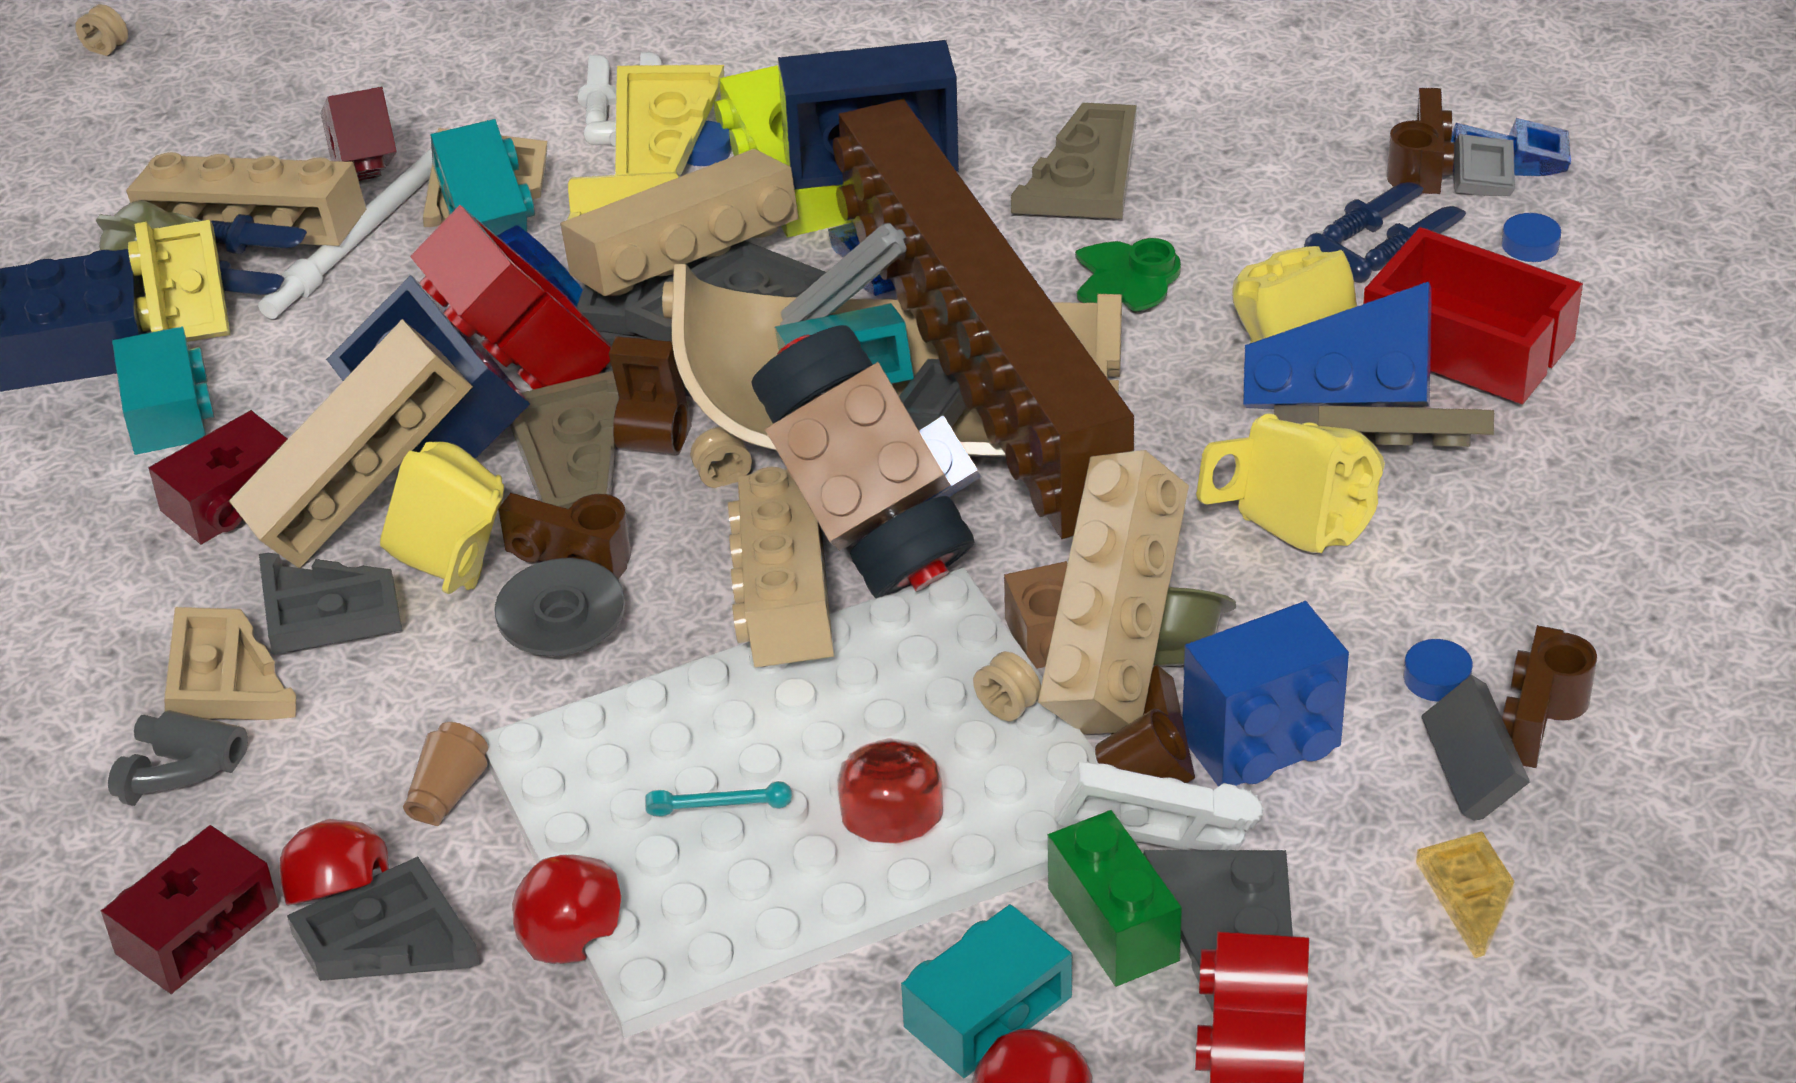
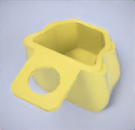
M1319 246L1277 252L1263 262L1248 265L1234 279L1232 287L1233 303L1251 338L1250 343L1357 307L1353 274L1342 250L1321 252Z
M1268 413L1255 419L1252 423L1249 437L1211 442L1205 447L1202 454L1196 496L1199 502L1207 505L1239 500V512L1246 521H1253L1266 531L1298 549L1322 553L1324 548L1328 546H1348L1366 528L1378 505V486L1385 463L1383 456L1373 443L1358 431L1318 426L1311 422L1299 424L1279 420L1276 415ZM1232 454L1236 462L1234 475L1226 486L1217 489L1213 484L1214 468L1222 457Z
M426 442L420 452L409 451L404 457L397 475L380 538V546L400 562L444 579L442 591L447 594L453 593L461 586H465L466 590L475 589L481 574L483 558L496 513L503 499L504 484L502 483V476H494L469 453L451 443Z

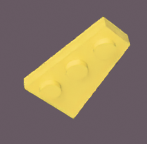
M724 65L617 66L615 175L677 172L681 176L720 91L719 78L724 77Z

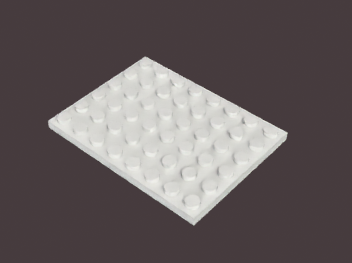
M965 568L949 572L943 578L931 583L920 591H915L912 586H909L896 593L874 598L831 613L834 657L754 668L750 642L481 734L488 744V751L485 756L487 766L536 864L542 859L553 856L580 855L603 860L617 875L621 893L617 926L612 935L592 939L587 942L582 951L586 953L587 958L585 962L624 1038L1048 877L1047 834L1067 827L1058 825V821H1055L1054 801L1079 761L1098 764L1095 750L1080 729L1074 728L1043 707L1038 701L1032 706L1025 707L1022 715L1013 721L1001 720L983 706L973 687V677L979 669L990 665L992 659L998 653L1007 651L1023 658L1033 668L1041 685L1043 677ZM776 781L785 782L792 790L791 802L786 807L780 809L773 808L768 803L673 809L666 816H652L645 810V796L655 790L669 791L672 795L766 789L772 782Z

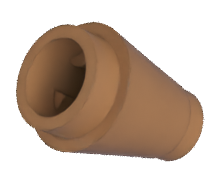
M444 722L437 731L428 733L408 791V797L403 805L405 813L413 820L439 826L444 816L451 811L487 768L485 756L488 751V744L485 739L470 727L456 722Z

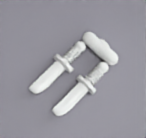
M641 52L640 65H662L661 59L656 53ZM589 55L587 85L582 86L578 91V103L582 107H586L585 121L587 126L584 129L583 135L586 142L591 145L612 144L616 146V120L607 121L606 119L607 105H615L616 88L609 85V62L607 58L601 55Z

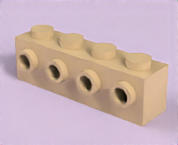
M751 149L560 223L569 273L572 277L603 296H616L629 292L633 289L634 284L651 277L674 274V264H687L704 256H719L728 252L732 245L749 238L770 236L778 230L779 226L798 219L792 171L790 166L756 149Z
M167 152L152 158L145 169L126 190L130 203L139 200L148 201L167 212L197 218L200 221L233 222L237 215L242 214L253 217L254 223L302 228L307 231V234L300 244L340 246L367 210L354 163L329 161L327 158L322 157L308 160H284L276 156H263L256 159L230 158L225 154H214L208 157L181 156L175 152Z
M402 319L229 502L262 543L296 567L301 568L403 461L406 454L412 451L473 386L440 350Z
M1146 450L1092 456L1088 466L1038 699L1039 704L1074 728L1080 729L1083 734L1115 733L1141 717L1144 713L1189 489L1187 483Z
M766 467L749 475L738 476L739 500L728 502L732 533L729 535L733 563L731 580L735 604H732L738 644L750 642L754 668L834 657L823 535L820 524L788 469Z

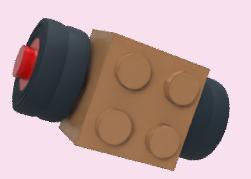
M834 326L791 341L781 348L777 355L754 375L751 381L753 390L764 405L766 413L773 423L765 428V431L829 542L841 551L863 538L854 546L850 555L857 570L864 577L868 589L875 598L896 593L909 586H912L915 591L928 587L931 583L946 576L949 573L947 567L960 559L974 545L973 534L967 524L961 519L959 510L948 496L927 500L948 488L951 484L878 362L872 364L867 354L862 350L855 333L848 326Z

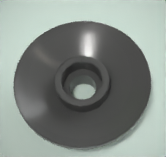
M552 559L525 568L514 575L503 586L495 602V619L502 636L510 644L522 651L542 656L568 655L586 650L608 637L622 619L625 609V598L619 580L607 568L584 559Z

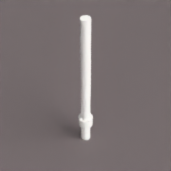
M431 148L366 206L367 210L340 246L322 245L308 259H298L282 273L285 279L281 287L276 292L266 295L258 303L261 313L269 319H275L300 296L307 298L322 284V276L430 179L432 167Z

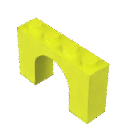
M778 65L719 78L721 100L714 101V112L716 121L721 124L722 128L729 129L733 155L736 156L751 149H756L786 164ZM843 184L795 189L798 219L781 226L786 237L851 223V220L845 221L842 218L837 203L836 190L837 187H841Z

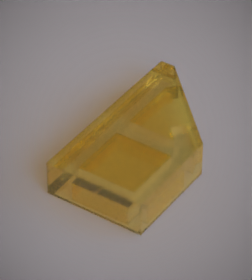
M1482 831L1418 849L1416 864L1474 958L1485 956L1513 895L1515 881Z

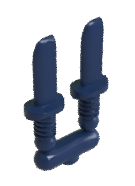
M1412 182L1400 183L1368 203L1358 199L1350 201L1345 206V215L1335 220L1333 224L1327 225L1322 234H1310L1305 240L1304 247L1319 246L1321 252L1342 250L1350 264L1354 282L1362 283L1370 278L1372 270H1382L1419 227L1440 234L1459 222L1466 215V211L1455 206H1447L1434 211L1409 228L1403 224L1396 223L1388 229L1386 233L1388 239L1378 244L1375 249L1369 250L1365 258L1341 245L1340 243L1343 240L1346 241L1365 228L1373 233L1379 230L1383 225L1382 219L1418 197L1424 189L1422 186Z
M239 214L233 222L211 221L214 227L216 243L226 244V250L233 254H242L247 245L292 248L298 246L307 234L306 230L298 227L254 223L253 217L250 215ZM219 260L224 292L268 295L276 292L285 279L283 276L274 273L232 269L229 262Z

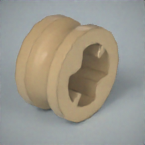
M98 4L94 6L88 14L79 17L75 23L77 36L83 46L89 51L108 56L114 51L116 46L123 45L128 39V29L124 20L114 9L107 5Z
M715 427L705 431L696 438L691 446L690 457L692 463L697 469L701 481L708 487L718 488L738 482V476L747 475L751 469L752 459L748 449L744 446L743 440L730 434L722 427Z
M1004 651L998 653L992 659L990 665L979 669L973 677V687L977 697L989 712L1001 720H1016L1022 715L1025 707L1032 706L1039 699L1041 684L1037 674L1023 658L1012 652Z

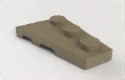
M1082 103L1056 136V147L1047 158L1040 157L1032 167V178L1025 186L1019 184L1011 194V213L1123 219L1136 129L1137 105Z
M613 371L522 392L530 405L513 421L510 427L538 501L569 509L574 502L584 496L591 494L611 495L616 448L613 437V422L616 406L619 401Z
M1274 405V415L1279 420L1299 424L1311 422L1318 426L1346 428L1358 432H1375L1376 445H1413V433H1433V446L1470 447L1471 434L1494 435V410Z

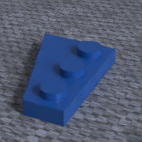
M1426 282L1245 345L1243 405L1246 408L1274 409V405L1430 407L1432 290L1430 283Z

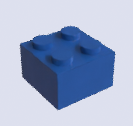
M1307 601L1185 644L1182 719L1189 749L1218 787L1223 783L1235 786L1243 783L1257 784L1266 780L1276 770L1303 760H1320L1327 756L1334 748L1341 746L1349 651Z

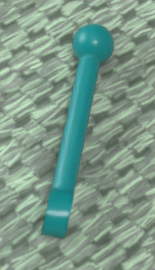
M781 781L772 782L766 789L684 795H672L669 791L655 790L645 796V810L652 816H666L673 809L768 803L771 807L780 809L786 807L791 802L792 790L789 785Z

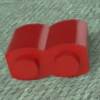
M1217 932V949H1201L1199 994L1214 995L1213 1026L1197 1025L1195 1071L1210 1072V1083H1303L1309 937Z

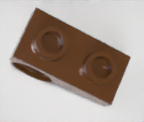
M1419 88L1416 120L1401 122L1391 129L1387 180L1392 186L1412 182L1424 188L1421 194H1440L1442 175L1452 176L1454 167V142H1451L1452 110H1442L1441 88Z
M615 336L609 351V357L619 396L613 422V437L616 447L622 450L679 455L692 424L683 381L674 357L672 341Z
M510 493L498 508L505 551L513 553L517 558L525 562H543L559 558L584 559L607 568L618 580L627 569V563L631 558L626 512L622 501L615 496L608 494L587 495L578 499L569 509Z
M1537 625L1531 652L1518 650L1511 690L1521 691L1520 698L1507 696L1502 720L1523 766L1537 768L1547 719L1572 720L1583 715L1590 705L1597 663L1596 650L1586 639L1574 634L1564 633V630Z
M1156 665L1152 668L1143 715L1099 742L1095 747L1096 759L1098 764L1112 765L1117 769L1159 778H1175L1183 783H1188L1195 779L1174 678L1159 665Z

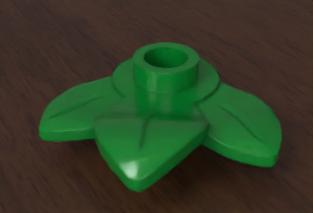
M1159 238L1141 239L1133 245L1121 241L1103 242L1083 247L1075 252L1077 260L1094 273L1077 291V299L1082 303H1097L1098 294H1121L1122 302L1133 311L1149 309L1165 299L1168 292V284L1174 282L1181 273V260L1175 253L1174 246L1168 241Z

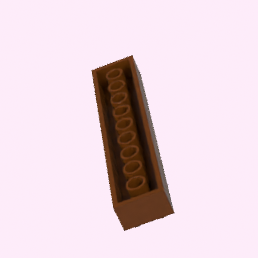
M900 99L839 113L840 137L834 138L833 151L838 168L843 174V186L837 187L836 190L837 203L842 218L845 221H852L856 227L860 243L882 224L890 223L896 230H903L907 237L906 241H904L907 248L906 252L881 272V277L884 280H891L895 286L900 306L904 311L911 310L916 318L921 338L925 343L932 342L936 348L944 373L947 376L953 374L959 383L965 405L968 409L975 408L982 418L983 427L990 443H998L1004 451L1012 477L1015 480L1022 479L1029 489L1031 501L1039 517L1046 516L1061 539L1074 536L1090 457L1134 451V414L906 101Z

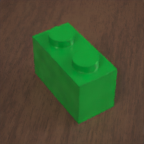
M1112 810L1047 834L1048 889L1115 987L1180 961L1182 907Z

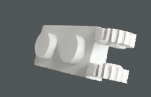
M1083 761L1078 762L1054 801L1055 821H1058V825L1070 826L1112 810L1133 840L1180 850H1189V848L1196 850H1238L1246 840L1244 836L1247 832L1244 829L1248 831L1249 828L1253 829L1263 816L1262 811L1264 808L1261 806L1262 801H1259L1257 798L1258 795H1254L1251 790H1245L1244 787L1238 789L1235 785L1223 783L1213 790L1207 787L1183 783L1175 778H1159L1117 769L1108 764H1092Z

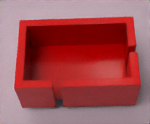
M459 205L410 256L426 275L419 282L422 288L443 307L446 308L450 304L444 311L445 316L467 337L471 338L475 333L480 337L484 336L485 338L481 344L503 366L508 367L511 363L516 366L520 365L521 368L517 373L533 390L597 375L610 362L609 351L611 345L589 323V320L574 303L463 206Z
M1419 227L1364 288L1363 304L1429 282L1432 288L1430 371L1523 405L1546 377L1548 367L1552 369L1575 341L1583 283Z

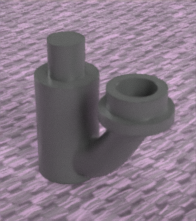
M171 710L165 711L159 718L141 715L135 723V739L152 744L153 751L157 756L178 761L152 766L149 758L143 755L121 756L111 767L108 777V790L112 796L118 797L121 803L135 806L145 793L193 785L213 776L219 770L233 773L246 754L248 746L247 732L240 726Z

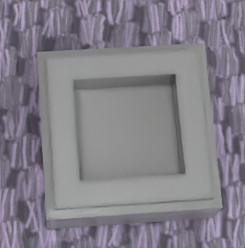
M1459 134L1454 142L1455 192L1483 196H1511L1515 190L1513 140Z

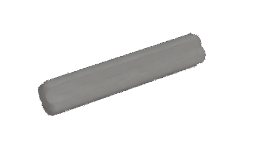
M890 223L882 224L781 311L783 321L780 325L833 314L906 252L907 248L904 241H906L907 237L903 230H896Z

